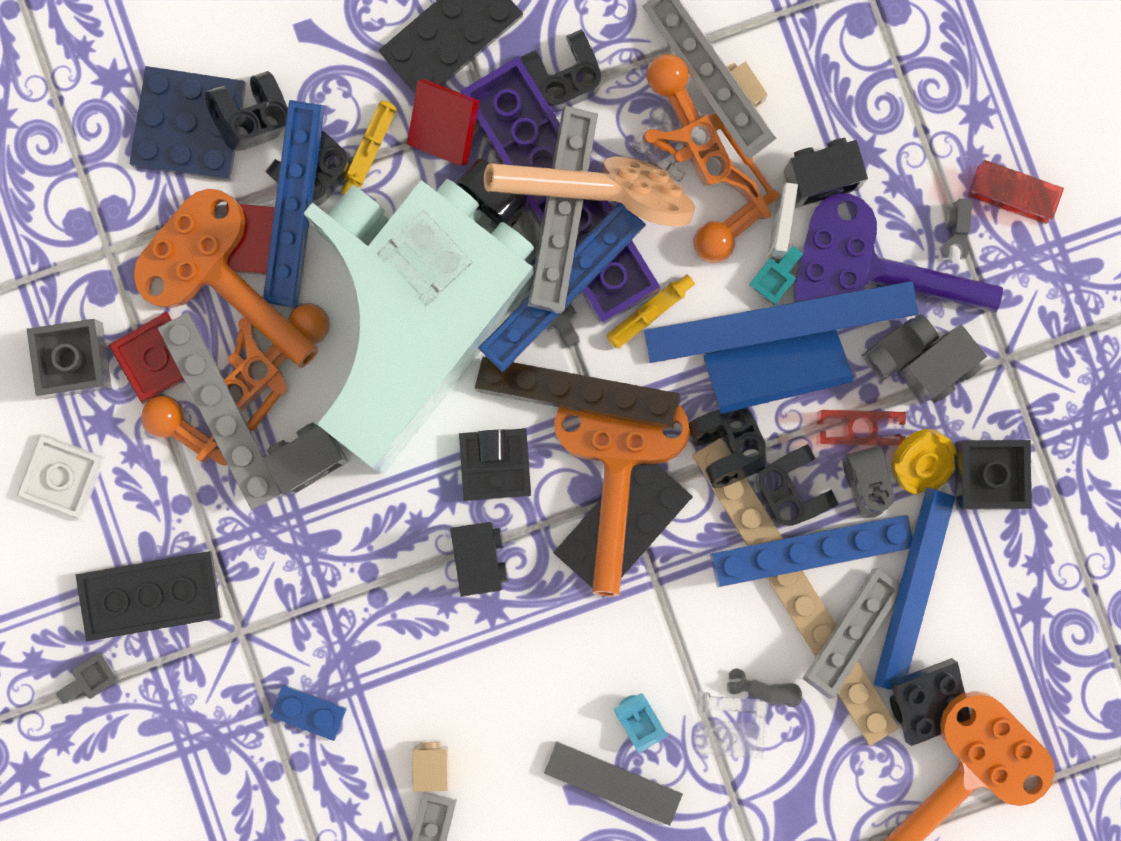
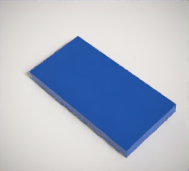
M837 330L732 348L704 355V363L720 414L853 382V374Z

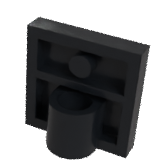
M526 428L459 433L464 501L531 496Z
M953 658L891 681L894 695L890 696V706L894 717L902 726L905 742L910 746H914L942 735L940 723L943 711L953 699L965 693L958 662ZM963 707L958 711L956 716L958 722H965L970 718L968 707Z

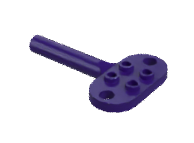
M836 194L826 198L815 208L809 221L802 250L803 255L800 259L796 275L797 279L794 284L795 302L864 290L865 286L870 283L888 286L913 281L914 290L917 294L995 313L998 311L1003 295V287L879 257L874 250L877 220L873 209L863 199L852 194ZM842 203L852 204L856 210L855 218L851 220L842 219L838 214L839 205Z

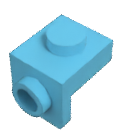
M643 693L624 698L619 703V706L613 710L638 753L668 737Z

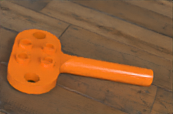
M204 189L195 192L183 202L141 252L135 263L134 270L136 289L145 300L155 306L175 308L187 303L203 286L209 285L299 368L307 366L317 355L318 348L228 266L229 255L244 235L246 221L242 207L235 198L221 190ZM225 201L229 205V212L226 217L218 219L215 215V208L220 202ZM161 278L164 283V289L159 295L153 296L150 290L151 283L155 279Z
M680 405L675 423L682 427V432L678 437L672 439L664 436L663 427L558 408L554 420L555 434L563 449L574 457L601 461L604 465L593 594L607 597L620 595L631 470L637 464L666 463L677 457L686 447L690 435L689 421ZM568 417H578L581 420V424L576 431L567 432L563 429V423Z
M979 691L962 693L948 704L943 711L940 723L943 740L958 758L957 769L884 841H924L976 789L981 787L988 788L1007 804L1016 806L1032 804L1042 798L1052 785L1055 774L1053 759L1047 749L996 698L988 693ZM963 707H971V717L965 722H958L956 717L958 711ZM1030 775H1037V785L1033 789L1025 790L1023 787L1025 779Z

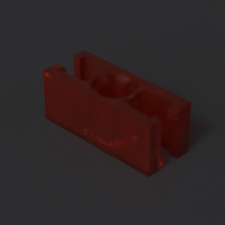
M984 159L976 169L967 197L1046 225L1048 221L1054 219L1064 188Z
M817 411V424H823V421L826 419L843 420L844 437L826 438V431H820V434L816 436V445L899 447L902 441L906 439V436H901V434H895L894 439L882 438L877 435V421L895 420V423L905 425L906 412ZM857 419L864 420L868 424L869 432L865 438H859L853 432L852 426Z

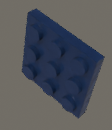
M145 66L129 164L132 167L231 181L236 150L226 145L206 106L205 92L225 86L237 109L241 110L243 109L246 82L237 79ZM235 126V129L239 132L240 126Z

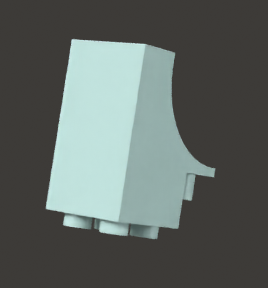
M446 179L437 191L420 180L390 219L383 215L385 210L354 185L349 188L329 215L314 203H311L303 213L319 235L326 239L342 255L356 289L360 315L359 343L350 375L341 393L317 425L370 467L384 474L480 354L481 351L478 347L510 316L531 289L534 274L530 263L535 258L531 253L534 249L533 245L504 222H501L492 234L487 232L476 223L482 216L476 210L479 206L478 202L449 179Z

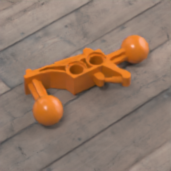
M665 53L657 56L650 62L646 78L653 92L660 96L668 97L682 127L669 132L650 129L643 133V140L646 143L654 144L664 152H669L673 155L676 162L690 159L703 186L715 183L724 184L739 190L748 202L723 223L709 221L701 225L695 233L693 243L698 257L711 264L721 263L732 255L736 237L757 220L768 219L772 216L768 206L779 197V193L769 185L753 162V157L749 159L745 156L717 114L699 116L685 88L689 79L687 65L675 54ZM695 127H700L706 134V140L701 146L696 145L691 139V132ZM721 129L744 164L748 165L767 192L764 196L761 195L753 180L734 167L716 132L717 130ZM669 142L682 144L684 148L676 150L670 146ZM711 157L718 159L721 164V170L716 176L709 174L706 168V163Z
M311 303L301 304L293 309L289 315L288 321L314 345L323 341L329 333V316L318 305ZM241 318L238 322L240 329L235 342V351L228 358L235 370L225 379V382L229 389L237 385L242 388L243 396L237 402L241 413L268 387L272 389V392L247 422L250 431H254L280 396L288 392L283 372L278 368L288 357L274 344L264 353L255 340L254 326L246 318ZM243 346L246 348V360L240 356ZM260 362L265 363L268 369L267 375L261 380H254L251 374L253 366ZM156 396L144 405L141 411V422L144 429L150 435L156 438L174 437L198 454L196 459L200 462L206 463L212 458L220 465H228L219 451L213 435L209 438L185 421L182 407L174 398Z

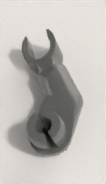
M735 668L729 672V680L741 679L739 682L727 683V691L730 694H739L742 691H746L749 696L766 703L785 704L788 707H796L802 700V690L795 683L768 685L755 679L752 681L747 680L746 674L741 669Z

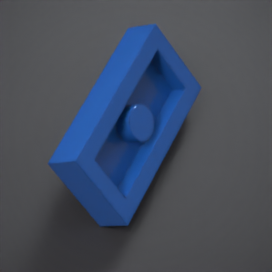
M284 684L280 690L271 718L335 741L347 708Z

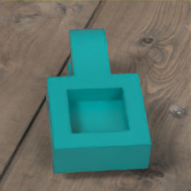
M792 246L779 263L769 258L750 282L749 286L775 306L797 279L789 271L803 253Z

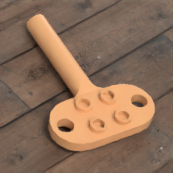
M607 158L603 163L601 173L489 163L484 172V187L488 192L617 201L622 203L634 215L659 225L672 227L688 225L692 221L696 208L693 201L683 191V188L674 182L668 172L649 162L636 158Z

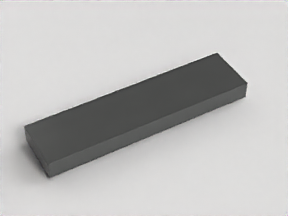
M559 741L556 742L544 774L669 826L683 796L682 792Z

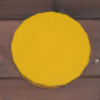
M924 429L914 432L904 439L895 451L891 463L892 475L897 484L911 494L919 495L918 493L924 492L926 488L937 490L947 482L954 472L956 464L953 462L954 455L957 456L956 448L952 441L938 430Z

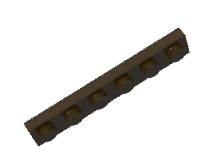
M482 356L474 387L480 393L668 429L674 428L681 398L680 393L513 362L502 373L484 356Z

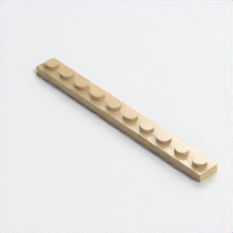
M722 438L692 455L747 546L783 539L746 478L722 488L712 487L705 472L706 468L713 462L731 455ZM799 571L767 578L816 658L836 627V624L805 573ZM857 661L837 694L868 745L872 746L898 730L899 727Z

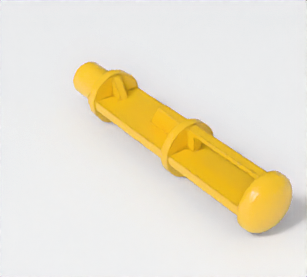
M384 100L378 102V106L362 137L352 163L344 176L346 182L341 191L342 195H345L352 185L358 188L364 184V180L384 136L397 112L394 104Z
M686 274L678 282H671L612 331L608 332L606 337L610 345L615 349H620L678 301L682 300L685 297L686 291L695 285L693 279Z

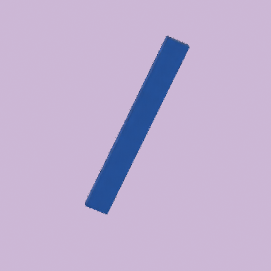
M913 281L657 327L644 330L650 363L915 316L919 315L914 284Z

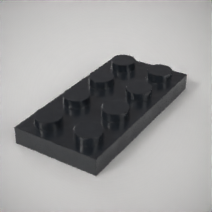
M436 0L378 51L414 93H416L418 80L422 79L443 86L523 17V13L512 0Z
M637 464L631 470L621 578L693 498L687 490L657 464ZM601 499L553 552L592 588Z
M212 551L75 574L86 642L223 618Z

